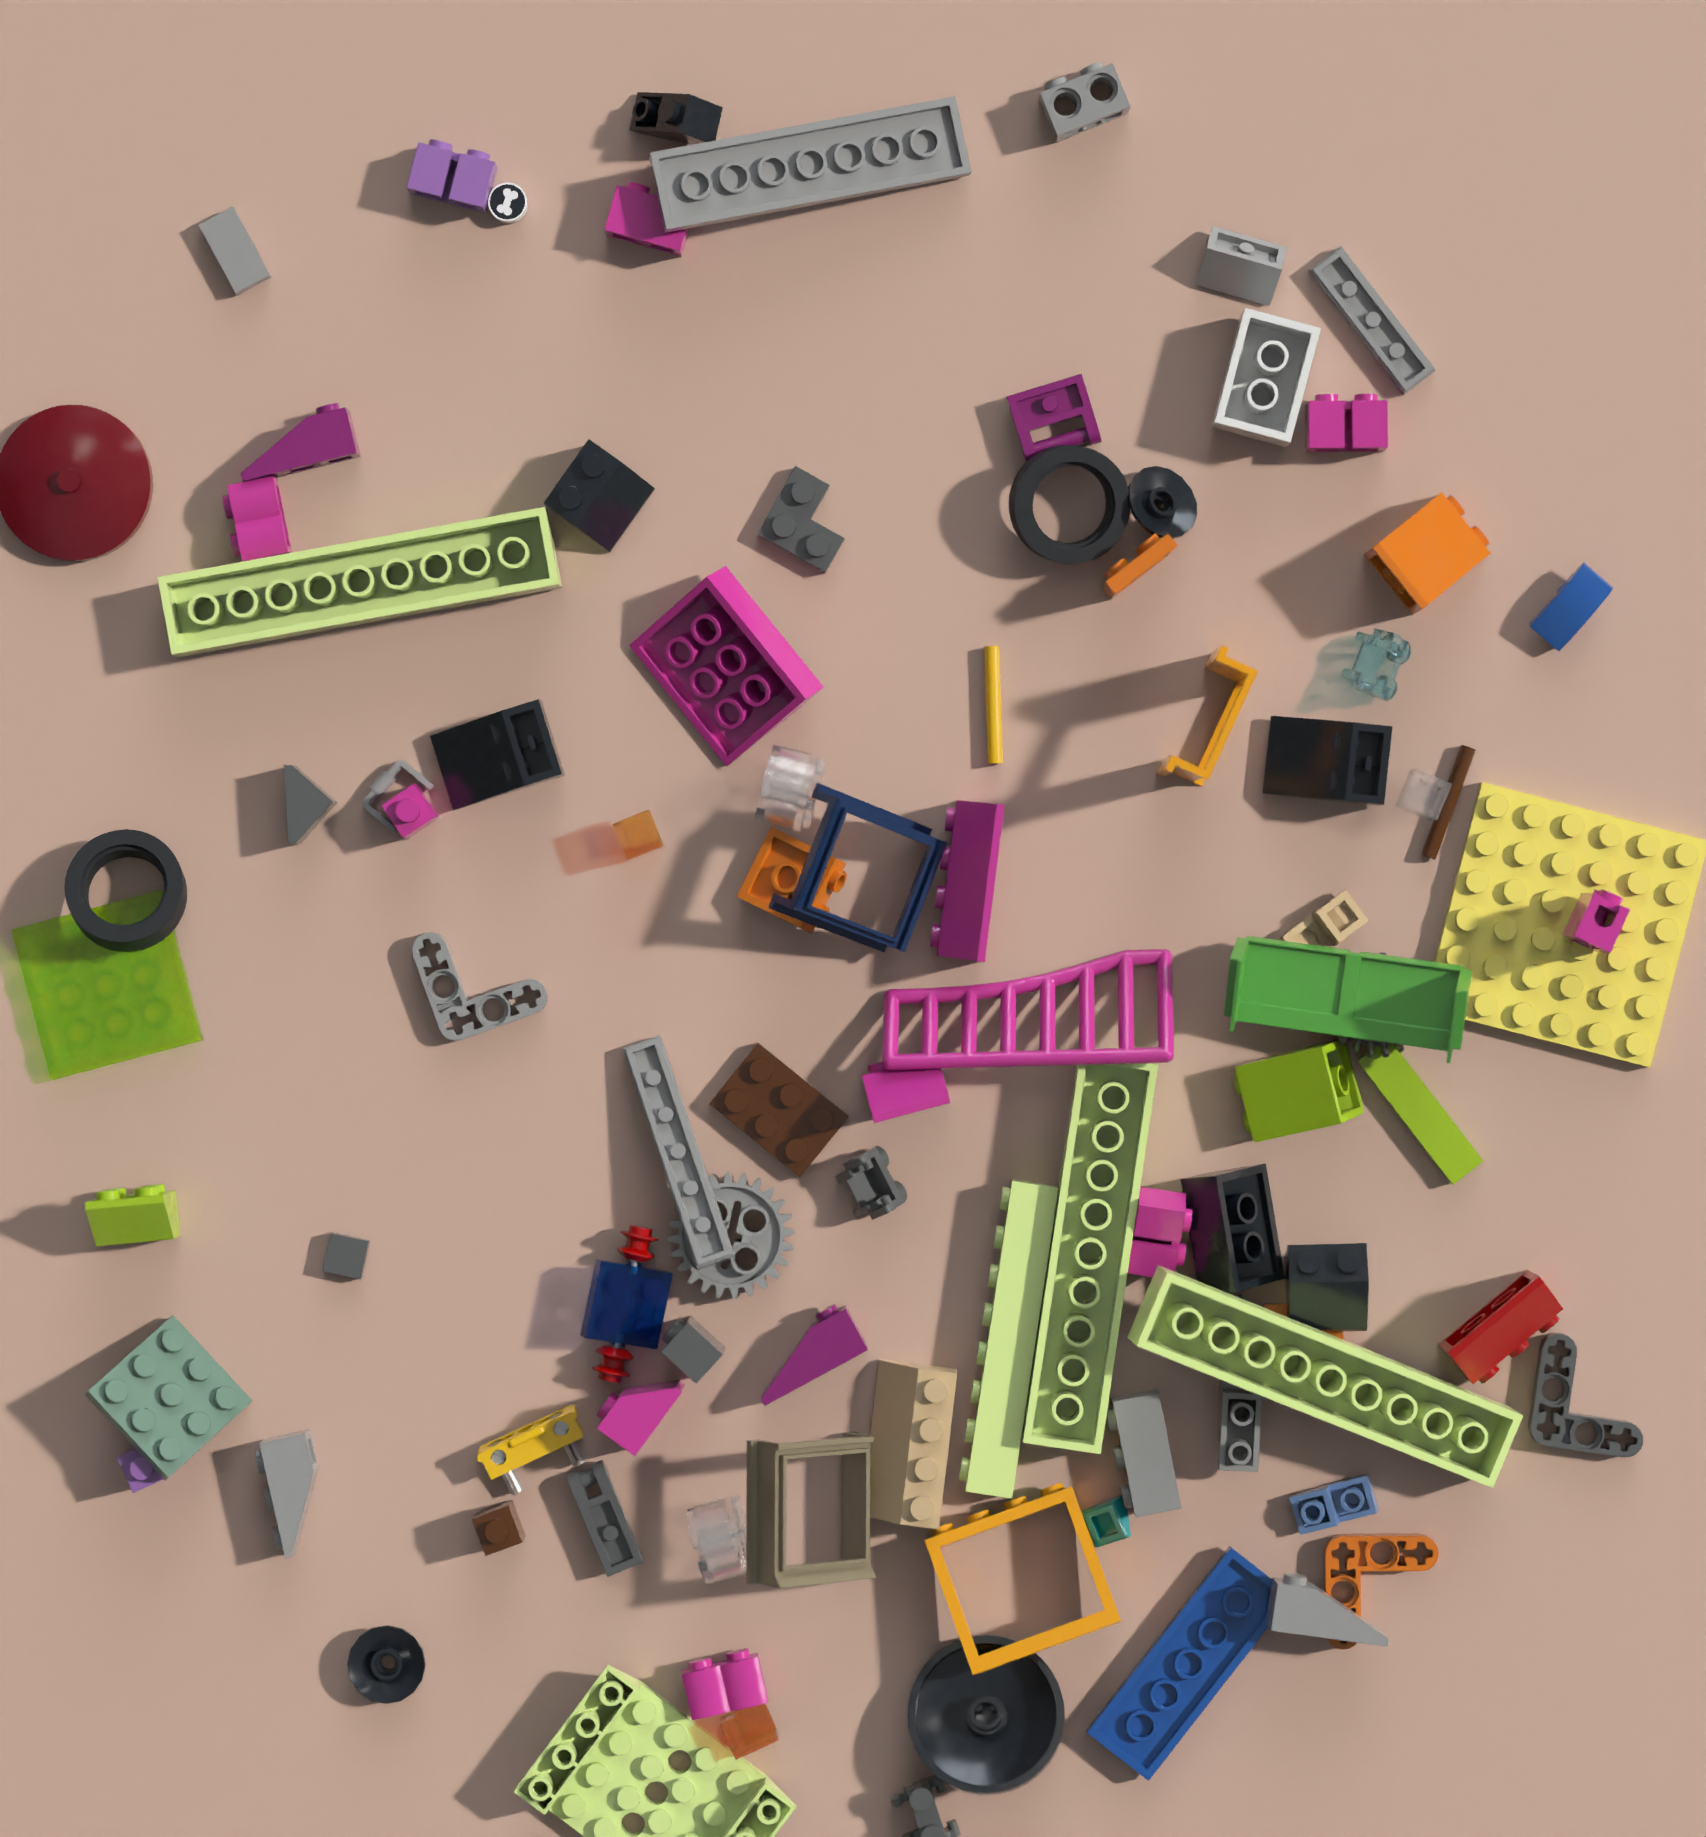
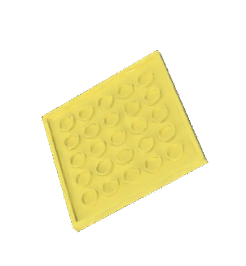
M1480 782L1434 962L1461 965L1465 969L1472 970L1465 1020L1651 1068L1706 856V840ZM1595 889L1599 891L1603 889L1623 898L1621 905L1630 909L1610 953L1593 951L1562 936L1581 893H1593Z

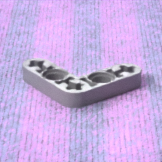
M429 932L421 934L413 942V958L438 1027L443 1036L449 1040H463L541 1011L547 1004L548 991L540 981L534 979L523 980L468 1000L445 938L440 934ZM430 939L432 944H440L441 950L436 952L438 964H442L446 960L449 969L436 970L429 976L427 975L425 968L433 967L429 956L422 957L420 954V949L425 947L424 940ZM440 975L449 976L455 985L454 992L447 998L439 997L433 991V982ZM530 985L532 990L540 991L541 997L536 999V1007L531 1008L529 1003H522L515 1006L519 1014L512 1015L511 1003L505 996L506 992L512 991V999L525 994L524 987ZM489 999H498L504 1005V1015L498 1021H490L483 1014V1005ZM475 1004L476 1017L483 1025L481 1028L476 1029L475 1021L462 1026L463 1033L458 1034L455 1029L448 1030L446 1023L452 1020L451 1013L456 1012L458 1017L470 1015L472 1012L468 1009V1006Z

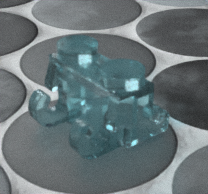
M1376 628L1372 635L1357 632L1355 640L1362 643L1352 670L1343 668L1341 676L1353 681L1352 687L1356 688V690L1383 701H1389L1396 694L1397 682L1395 677L1400 665L1409 659L1411 646L1408 641L1402 639V636Z

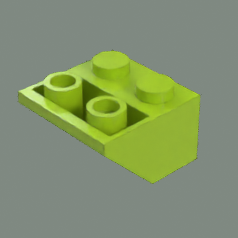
M153 1184L135 1188V1194H126V1187L103 1189L102 1191L95 1192L96 1198L85 1202V1210L96 1246L170 1240L180 1237L176 1190L165 1191V1184Z

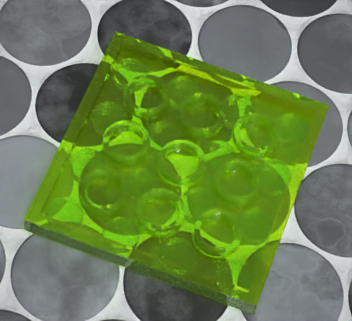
M164 890L91 909L98 917L109 923L118 925L133 924L152 914L159 905ZM71 914L11 930L51 1081L204 1040L175 929L158 944L135 952L112 951L95 944L82 933Z

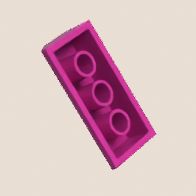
M956 800L955 808L947 807L945 831H951L952 836L950 847H945L940 862V870H947L945 886L938 885L935 908L942 909L940 925L933 924L930 947L937 948L936 956L985 962L1005 805Z

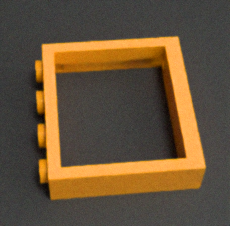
M1062 1483L1049 1486L1040 1490L1041 1498L1027 1502L1026 1496L1016 1498L1004 1503L1005 1511L992 1516L989 1509L967 1517L969 1524L954 1529L952 1523L940 1526L939 1529L930 1530L932 1537L924 1540L973 1675L1121 1622L1072 1486L1065 1489ZM1066 1503L1104 1610L978 1655L940 1548Z

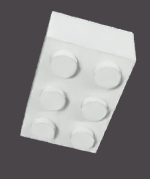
M1245 308L1241 313L1211 428L1287 447L1291 443L1321 328Z

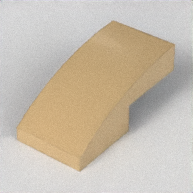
M1345 889L1278 938V940L1334 947L1369 920Z

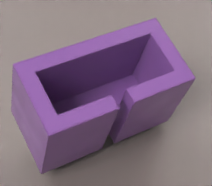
M430 139L429 145L418 142L407 185L410 194L486 213L488 197L493 189L498 169L495 162L489 160L490 155L473 149H468L467 154L454 153L451 151L453 147L451 144Z

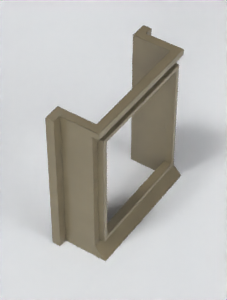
M843 1432L842 1438L785 1443L760 1439L747 1440L746 1583L762 1584L776 1588H790L876 1578L870 1566V1452L874 1436L859 1434V1432ZM842 1455V1560L786 1566L787 1459Z

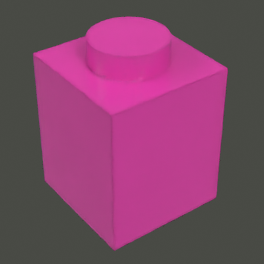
M412 784L381 805L401 836L409 839L440 818L417 784Z

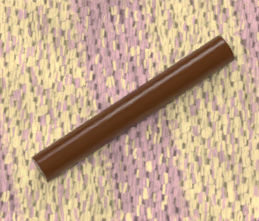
M1465 745L1460 746L1424 844L1422 856L1436 860L1476 751L1473 748Z

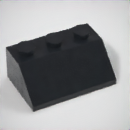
M1266 1164L1209 1172L1180 1179L1182 1192L1186 1193V1208L1192 1209L1189 1237L1197 1281L1226 1293H1236L1285 1279Z

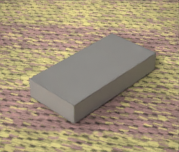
M233 206L199 224L236 295L271 278L268 269Z

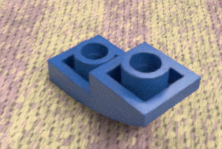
M1583 562L1559 587L1557 595L1530 622V627L1557 651H1560L1613 590V587Z

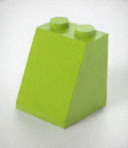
M1339 1039L1235 1066L1234 1086L1238 1095L1243 1098L1246 1110L1243 1114L1244 1125L1247 1132L1252 1134L1254 1143L1342 1124L1365 1113L1348 1044L1342 1046L1338 1042Z

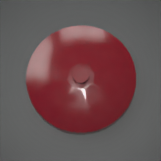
M69 404L40 411L25 420L14 430L0 453V512L2 517L20 541L47 557L68 562H81L106 556L119 549L134 536L149 511L153 493V475L146 450L135 433L127 425L100 409L85 405Z

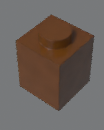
M513 1500L477 1512L472 1518L485 1556L520 1544L526 1537Z

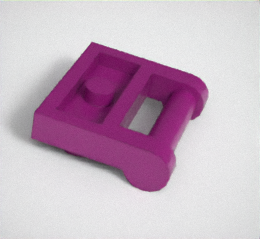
M1082 374L1006 397L1025 462L1036 453L1057 445L1077 446L1087 442L1091 446L1102 442ZM1081 416L1084 424L1083 428L1033 443L1031 431Z

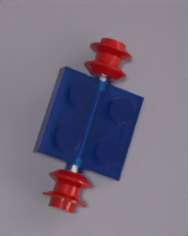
M630 1224L629 1231H620L627 1238L626 1246L618 1247L617 1251L623 1258L630 1259L626 1260V1264L596 1259L580 1336L609 1342V1345H604L595 1350V1352L602 1356L601 1364L592 1366L593 1370L599 1372L598 1378L605 1381L621 1383L622 1377H630V1373L624 1370L625 1361L633 1360L634 1356L625 1349L626 1345L650 1349L658 1348L673 1273L642 1266L643 1263L641 1262H647L655 1258V1255L649 1251V1245L651 1242L659 1241V1238L652 1236L653 1229Z

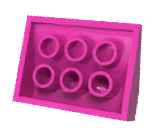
M726 566L705 577L629 645L726 766L733 763L824 688Z

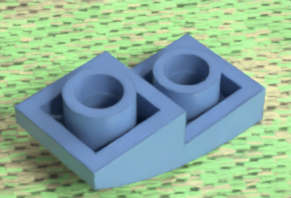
M1368 1473L1322 1485L1289 1497L1300 1535L1335 1527L1340 1522L1376 1514L1379 1511Z

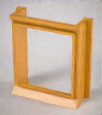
M1221 645L1214 650L1204 667L1236 683L1198 766L1170 755L1162 759L1156 772L1157 775L1164 777L1173 773L1199 786H1203L1205 779L1209 780L1258 673V670L1226 656L1229 648Z

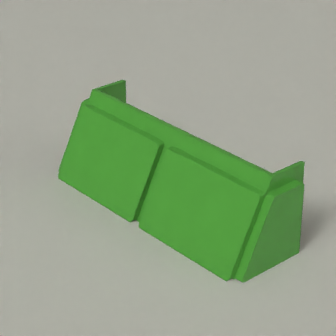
M1247 936L1246 938L1237 937L1230 957L1224 1016L1231 1017L1229 1032L1234 1031L1236 1022L1239 1021L1448 1051L1446 1063H1450L1453 1049L1461 1050L1472 970L1465 969L1461 965L1368 952L1353 953L1346 949Z

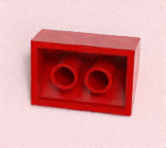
M1527 1270L1438 1345L1470 1383L1474 1384L1479 1380L1482 1384L1499 1371L1497 1364L1508 1355L1511 1358H1515L1522 1353L1530 1344L1527 1339L1539 1330L1541 1333H1544L1552 1328L1559 1321L1560 1318L1557 1314L1563 1308L1540 1276Z

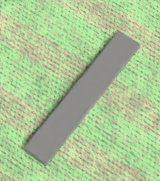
M660 1035L623 1048L697 1269L700 1270L734 1258L735 1254Z

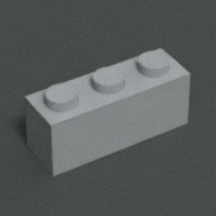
M1152 1389L1111 1397L1112 1408L1107 1409V1421L1110 1432H1118L1120 1446L1113 1447L1117 1470L1125 1469L1128 1484L1121 1485L1125 1509L1132 1507L1135 1517L1181 1509L1158 1390Z

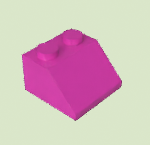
M922 1051L915 1052L912 1054H921ZM882 1062L868 1065L869 1073L862 1074L874 1123L951 1103L942 1069L887 1070L883 1067Z
M680 1380L627 1387L622 1390L619 1396L612 1392L596 1414L601 1418L597 1429L633 1456H636L680 1396L685 1384Z

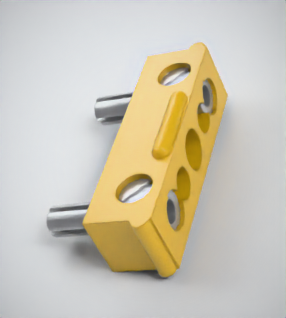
M568 1405L479 1446L477 1461L483 1462L491 1480L502 1475L511 1495L517 1494L516 1489L518 1493L523 1490L514 1469L564 1447L572 1465L576 1467L579 1466V1463L574 1455L575 1452L582 1465L585 1462V1458L576 1441L584 1438L583 1428L577 1418V1407L575 1405Z

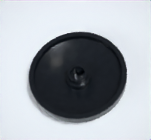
M991 1635L972 1637L978 1655L1017 1642L1005 1637ZM955 1641L938 1651L924 1665L913 1684L908 1702V1727L913 1745L919 1757L937 1778L947 1785L966 1793L997 1795L1016 1790L1028 1784L1049 1765L1058 1750L1063 1736L1065 1708L1062 1693L1053 1672L1036 1653L973 1675L961 1641Z

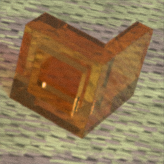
M650 809L613 823L628 861L666 847L663 839H661Z
M766 1703L735 1710L720 1718V1727L735 1760L779 1740V1731Z

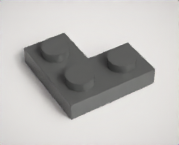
M795 466L757 535L826 573L845 540L844 537L811 520L830 485Z

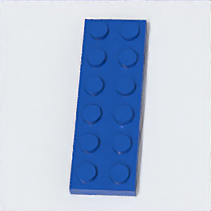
M1229 1546L1086 1729V1732L1149 1781L1267 1630L1266 1618L1272 1578Z

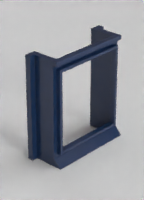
M816 783L811 797L827 803V808L791 900L774 893L768 908L881 952H885L887 946L905 952L947 842L930 836L931 828ZM847 813L927 845L892 937L811 906Z

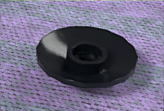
M1152 466L1143 468L1132 477L1128 486V505L1133 517L1143 529L1152 535L1157 534L1160 538L1169 534L1174 539L1183 536L1193 527L1197 518V502L1192 489L1181 476L1168 468Z
M384 1625L373 1627L359 1636L350 1649L347 1666L350 1680L360 1694L370 1701L388 1704L402 1701L414 1693L423 1680L426 1663L423 1649L413 1635L403 1628ZM386 1655L393 1657L395 1666L390 1669L383 1667L381 1658Z

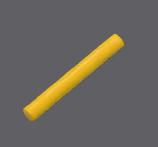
M985 646L987 764L1003 763L1000 652L999 646Z

